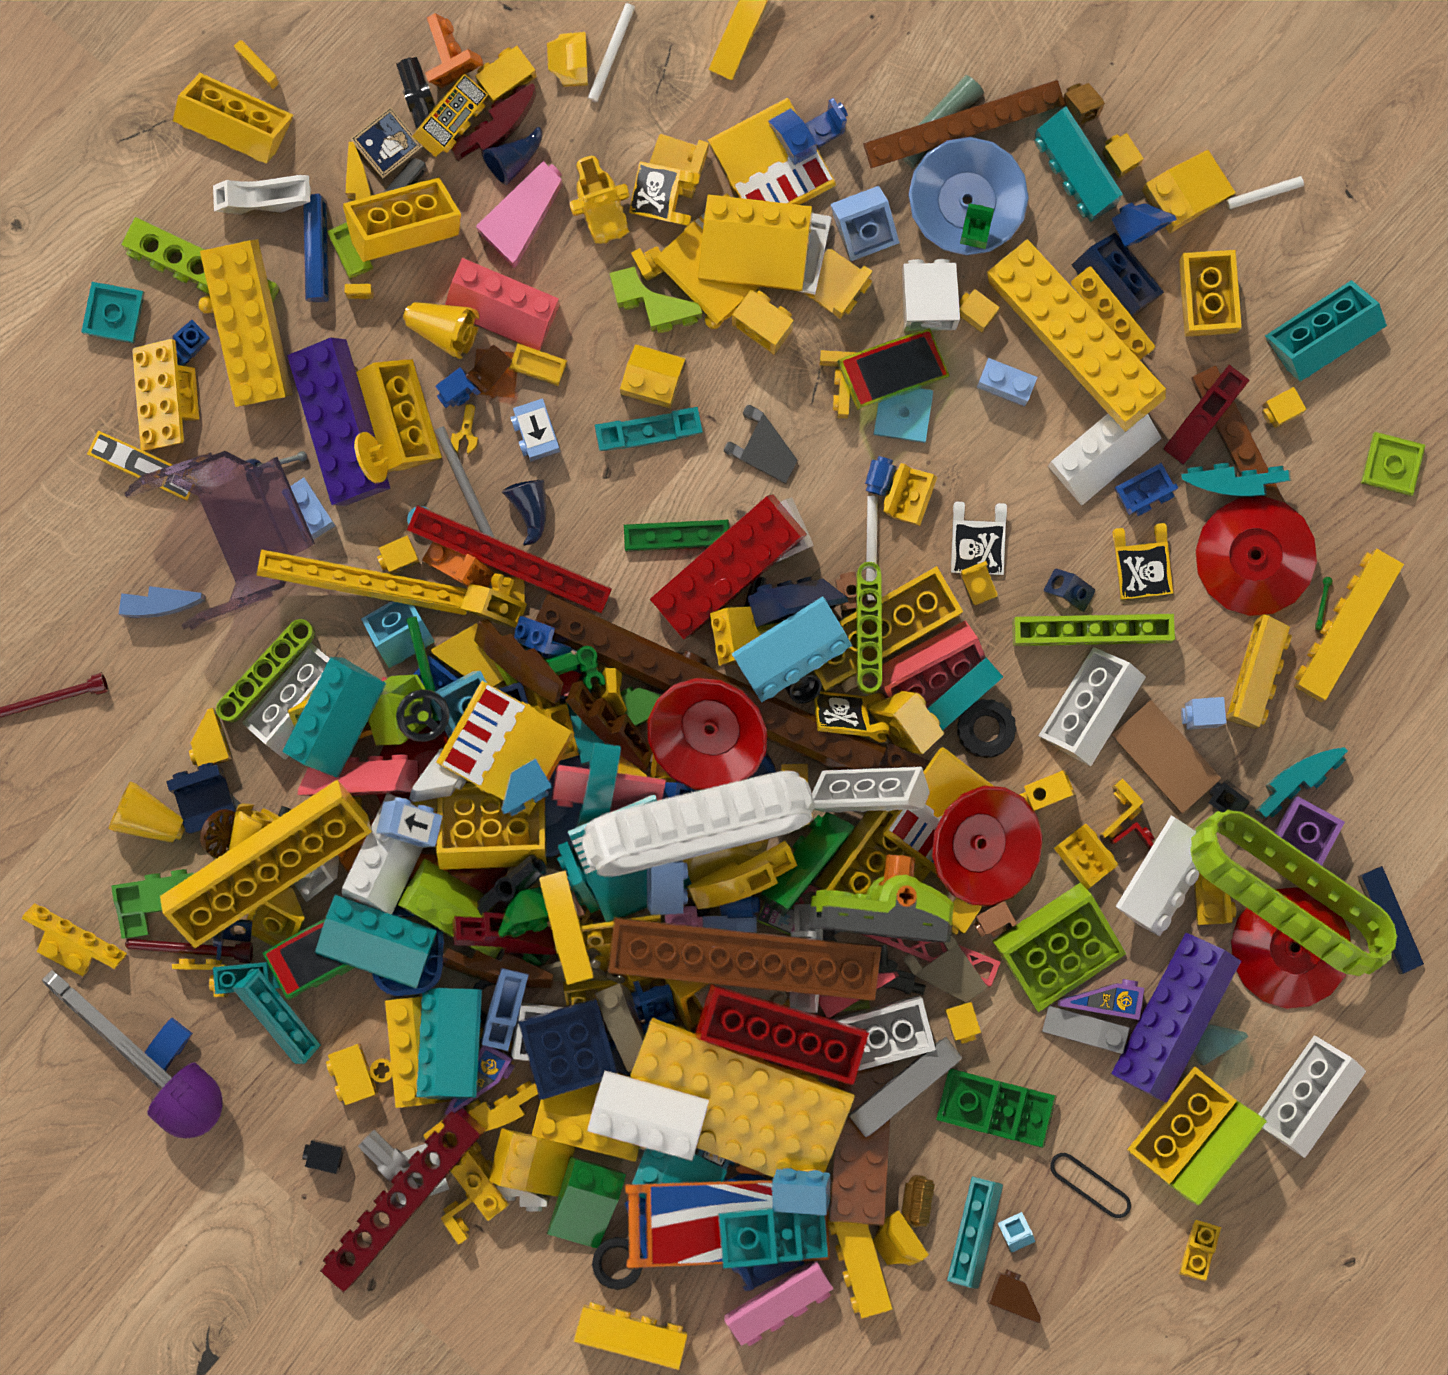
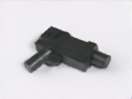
M878 945L881 947L878 973L897 971L899 974L897 978L881 988L887 989L888 987L903 991L909 995L912 992L924 995L926 985L914 982V974L897 970V962L888 959L887 945Z

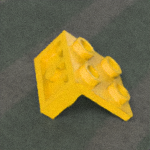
M659 134L650 163L701 175L709 152V143L699 140L698 144L694 145ZM682 181L679 195L693 199L697 184Z

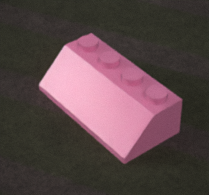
M817 1260L811 1261L725 1314V1322L741 1346L745 1343L751 1346L762 1339L761 1333L768 1329L773 1332L785 1324L783 1320L790 1315L796 1318L808 1310L806 1306L811 1302L816 1301L818 1304L831 1296L829 1291L833 1290V1287Z

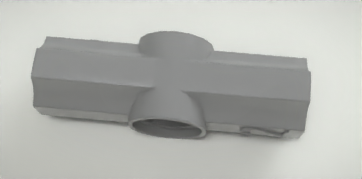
M375 1129L358 1146L378 1166L377 1169L389 1181L400 1170L405 1172L410 1167V1164L407 1163L409 1159L399 1149H394ZM414 1173V1181L419 1185H423L422 1176Z

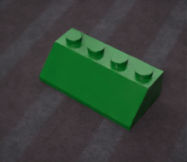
M826 812L823 817L818 814L809 825L812 831L808 836L804 837L801 835L792 846L795 849L793 856L797 866L776 877L778 883L763 890L759 898L785 917L850 836L854 829L852 824L829 812Z

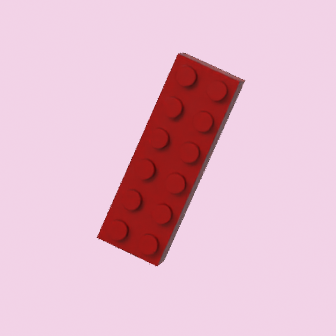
M774 494L768 495L652 596L650 600L683 640L689 638L711 620L710 613L719 611L727 606L800 542L807 533Z
M710 984L695 1036L701 1041L854 1085L869 1032L859 1027Z

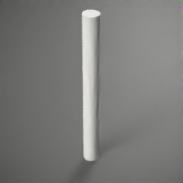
M625 3L588 96L590 101L598 102L634 12L635 6L629 3Z
M867 496L866 562L870 561L877 564L878 496ZM867 568L866 581L875 580L876 573L874 570ZM866 595L867 601H876L872 595Z

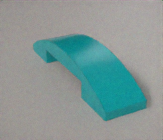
M698 407L675 410L669 414L621 422V420L594 425L599 451L652 445L703 432Z
M986 657L927 709L940 721L939 726L943 731L1004 676Z
M593 744L589 775L577 827L610 812L621 746Z

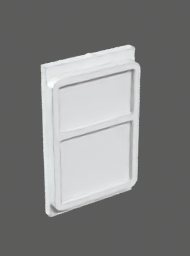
M812 213L813 218L803 290L799 292L815 295L832 217Z

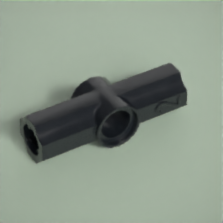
M409 57L396 63L404 87L403 93L409 111L413 114L414 122L418 129L434 109L433 105L435 104L429 85L425 83L417 57Z
M530 855L506 877L498 879L495 886L477 901V909L481 915L484 912H503L520 891L529 890L540 877L546 874V865L542 859L537 858L535 855Z

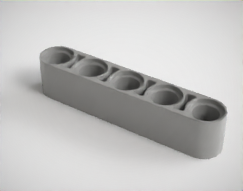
M947 1037L934 1044L936 1050L923 1053L849 1114V1117L865 1137L881 1127L962 1059V1056Z

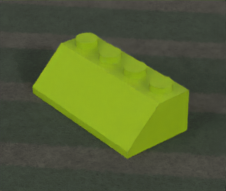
M423 859L397 905L454 938L452 923L454 917H482L477 909V901L485 894L447 871L439 870L437 865L427 859ZM507 908L500 914H505ZM467 946L474 951L478 950L495 959L502 948Z

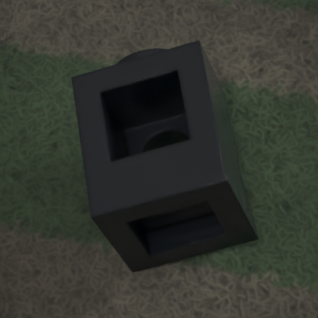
M1228 780L1223 783L1218 781L1209 793L1212 798L1208 803L1222 813L1226 810L1243 813L1253 800V797L1248 796ZM1228 793H1231L1234 796L1233 803H1230L1226 800V795Z

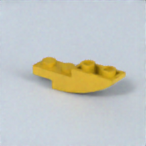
M783 841L740 865L733 861L687 887L697 909L716 907L744 899L778 883L776 877L797 866V863L786 841Z
M529 1080L516 1088L518 1094L509 1099L506 1094L493 1102L495 1105L494 1109H491L487 1100L480 1103L479 1099L466 1106L465 1109L487 1129L486 1131L492 1130L525 1115L526 1113L521 1104L538 1094L535 1083L532 1085Z

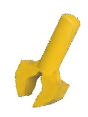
M473 404L465 405L461 431L457 434L452 433L451 443L457 453H459V443L465 436L469 442L467 454L473 452L478 446V437H474L471 433L476 408Z

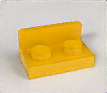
M1199 873V877L1194 884L1197 925L1232 923V918H1236L1235 902H1231L1230 895L1209 882Z

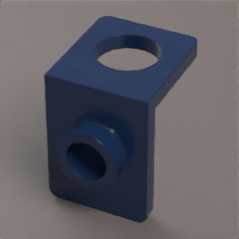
M1056 568L1050 576L1044 591L1065 599L1075 608L1084 612L1095 593V588L1076 574ZM1059 577H1064L1061 587L1054 589L1055 581Z
M239 919L213 937V946L217 947L216 960H221L224 939L244 942L251 941V920ZM233 926H242L246 932L235 934L231 931V928Z

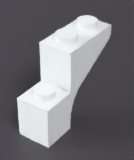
M307 175L252 182L226 180L213 185L214 211L240 215L254 209L282 213L310 202L311 196L309 176Z

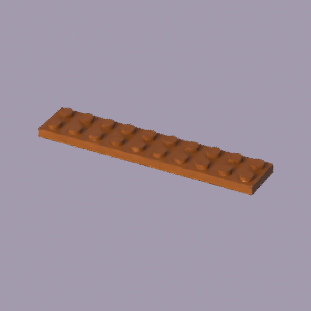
M614 917L608 972L875 1001L881 947Z

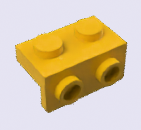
M900 463L899 468L894 473L890 493L885 497L883 511L892 519L920 526L938 477Z
M1087 824L1075 830L1054 847L1055 851L1086 889L1091 888L1118 866L1113 854L1105 848L1098 839L1096 832Z

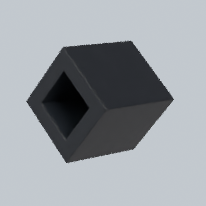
M313 1139L310 1145H305L302 1160H306L305 1167L337 1174L340 1171L345 1146Z

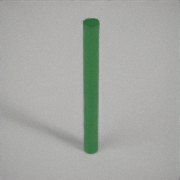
M417 616L406 618L425 689L435 692L436 689ZM430 704L433 713L432 719L438 721L439 718Z

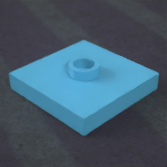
M907 387L880 397L874 435L925 443L934 390Z

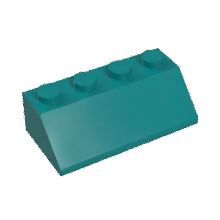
M1064 107L1037 129L1034 142L1041 153L1045 152L1050 159L1048 164L1054 174L1057 175L1059 173L1063 179L1062 185L1069 196L1073 195L1078 203L1076 207L1083 218L1087 217L1092 222L1115 208L1123 193L1068 108Z
M1351 280L1266 334L1265 337L1286 370L1301 382L1369 337L1375 335L1385 328L1387 324L1380 303Z
M330 657L282 752L303 765L336 778L339 777L387 683L343 657Z
M335 895L325 918L315 953L417 989L433 947L437 930Z
M435 988L422 993L417 1097L436 1100L476 1098L482 990Z

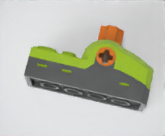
M886 855L885 874L871 884L867 894L855 895L851 892L817 890L816 896H811L808 928L925 942H950L954 902L941 892L919 882L913 877L915 858L901 855Z

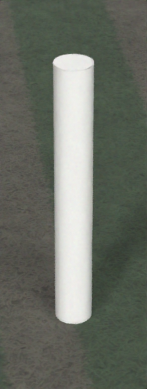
M1299 176L1227 199V206L1229 209L1246 205L1302 187L1304 182L1302 177Z

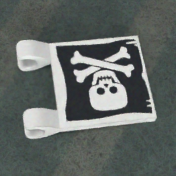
M955 502L953 504L951 573H961L964 569L986 561L989 574L1004 575L1007 505L999 503L995 506V522L964 521L965 504L964 502Z

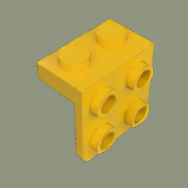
M827 249L823 256L815 295L804 294L839 319H842L845 313L850 315L858 302L855 299L860 292L865 294L873 283L871 280L872 270L866 266L860 269L833 249Z

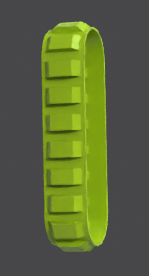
M1226 810L1224 813L1217 811L1195 828L1196 834L1191 837L1190 852L1198 872L1209 882L1335 969L1355 976H1361L1364 973L1370 975L1392 959V951L1396 949L1397 934L1390 916L1379 905L1251 816L1239 811ZM1216 833L1226 836L1353 924L1367 941L1369 953L1356 947L1232 861L1220 847Z

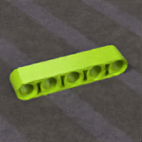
M869 561L860 565L856 575L857 685L860 691L865 694L875 693L882 684L881 569L876 563ZM867 568L872 569L876 573V578L870 582L865 581L862 578L861 572ZM872 595L876 599V605L873 608H866L862 604V597ZM867 621L873 622L877 630L874 634H865L862 630V624ZM865 648L875 650L877 657L874 661H866L862 657V651ZM867 674L875 676L877 685L873 688L865 687L862 683L863 676Z
M304 619L293 621L219 700L216 705L217 715L230 723L241 719L315 638L314 627ZM302 625L307 626L309 630L308 635L303 639H298L295 634L296 629ZM282 645H289L290 654L286 658H279L277 654L279 647ZM265 664H270L272 666L271 675L262 678L259 673L260 668ZM246 684L254 686V693L250 697H243L241 692ZM234 703L236 706L235 714L226 717L223 712L225 705Z

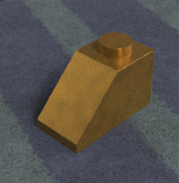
M1077 83L1066 89L1067 92L1063 97L1065 107L1068 108L1079 126L1100 116L1105 102L1090 83L1084 85Z

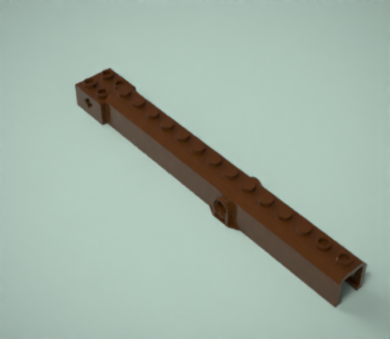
M550 594L546 596L535 621L555 628L553 641L571 647V651L572 649L577 651L584 646L593 647L597 652V663L608 668H616L623 675L654 688L658 694H664L674 684L695 678L721 680L742 690L759 708L767 728L768 741L831 770L922 767L924 772L930 763L929 760L892 743H888L885 748L859 735L818 731L815 715L775 697L761 702L751 686L712 669L706 659L686 650L684 652L672 651Z

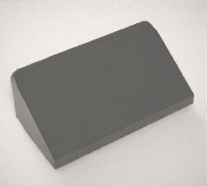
M412 158L384 192L416 184L427 172L425 162Z

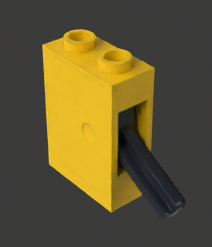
M763 576L757 578L750 585L744 607L724 608L710 613L719 666L738 665L732 655L733 652L780 624L756 627L748 596L757 593L756 588L767 584L766 578Z

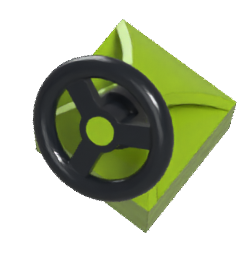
M417 674L391 676L384 681L387 684L368 719L376 745L402 744L408 739L426 742L437 738L443 733L449 722V707L440 694L425 689ZM432 699L441 709L442 715L439 724L432 719L433 713L430 706ZM426 726L430 727L433 730L425 734L418 733Z

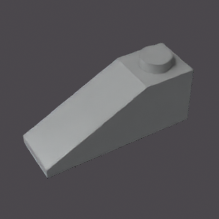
M1048 1006L1042 1032L1121 1054H1123L1129 1028L1051 1006Z

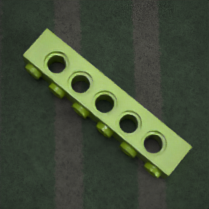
M135 217L121 244L127 251L126 255L137 261L143 258L150 262V267L160 272H164L166 269L174 273L173 277L187 284L188 280L197 284V289L209 294L205 272L199 275L193 273L196 265L203 264L200 251L205 249ZM158 242V249L155 252H147L149 243ZM174 253H181L182 259L180 262L170 263V257ZM268 280L272 302H274L280 288L277 283Z
M1174 614L1014 617L1012 620L1013 646L1172 643L1175 640Z

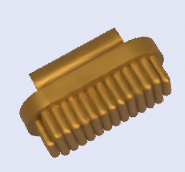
M913 1175L909 1182H905L901 1214L909 1226L913 1228H918L919 1226L927 1227V1224L930 1223V1210L932 1206L930 1203H932V1193H934L935 1184L933 1180L927 1179L922 1175Z

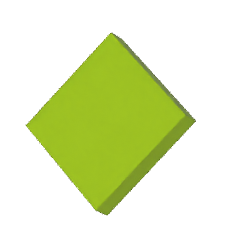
M1374 432L1361 483L1413 496L1425 444Z

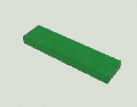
M729 519L624 524L625 552L708 548L729 529Z

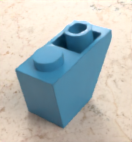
M536 759L510 773L501 808L503 814L510 812L511 816L525 809L523 803L533 798L534 802H537L549 795L547 789L552 786Z

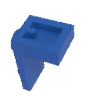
M834 98L828 101L826 112L805 123L817 143V148L845 133L848 113L841 102L837 104Z

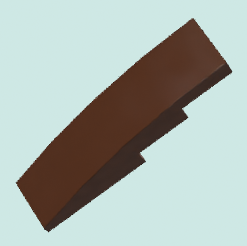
M488 619L479 621L474 638L479 647L514 679L552 703H557L564 683L536 649L532 648L525 651L511 633L502 636Z
M582 681L573 683L566 702L578 717L604 743L621 746L620 756L639 769L646 770L653 753L628 715L617 716L604 697L595 700Z
M447 948L443 956V966L467 976L497 984L501 969L503 968L528 974L525 988H551L553 985V974L508 953H505L502 960L499 961L476 950L471 959Z

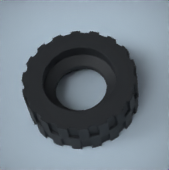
M982 699L972 704L960 715L957 724V735L961 745L965 747L968 753L970 752L976 757L993 758L1002 754L1011 746L1017 731L1016 720L1012 716L1011 710L1007 709L1003 703L996 702L993 699ZM991 716L997 720L1000 731L996 739L984 742L976 737L974 724L978 718Z

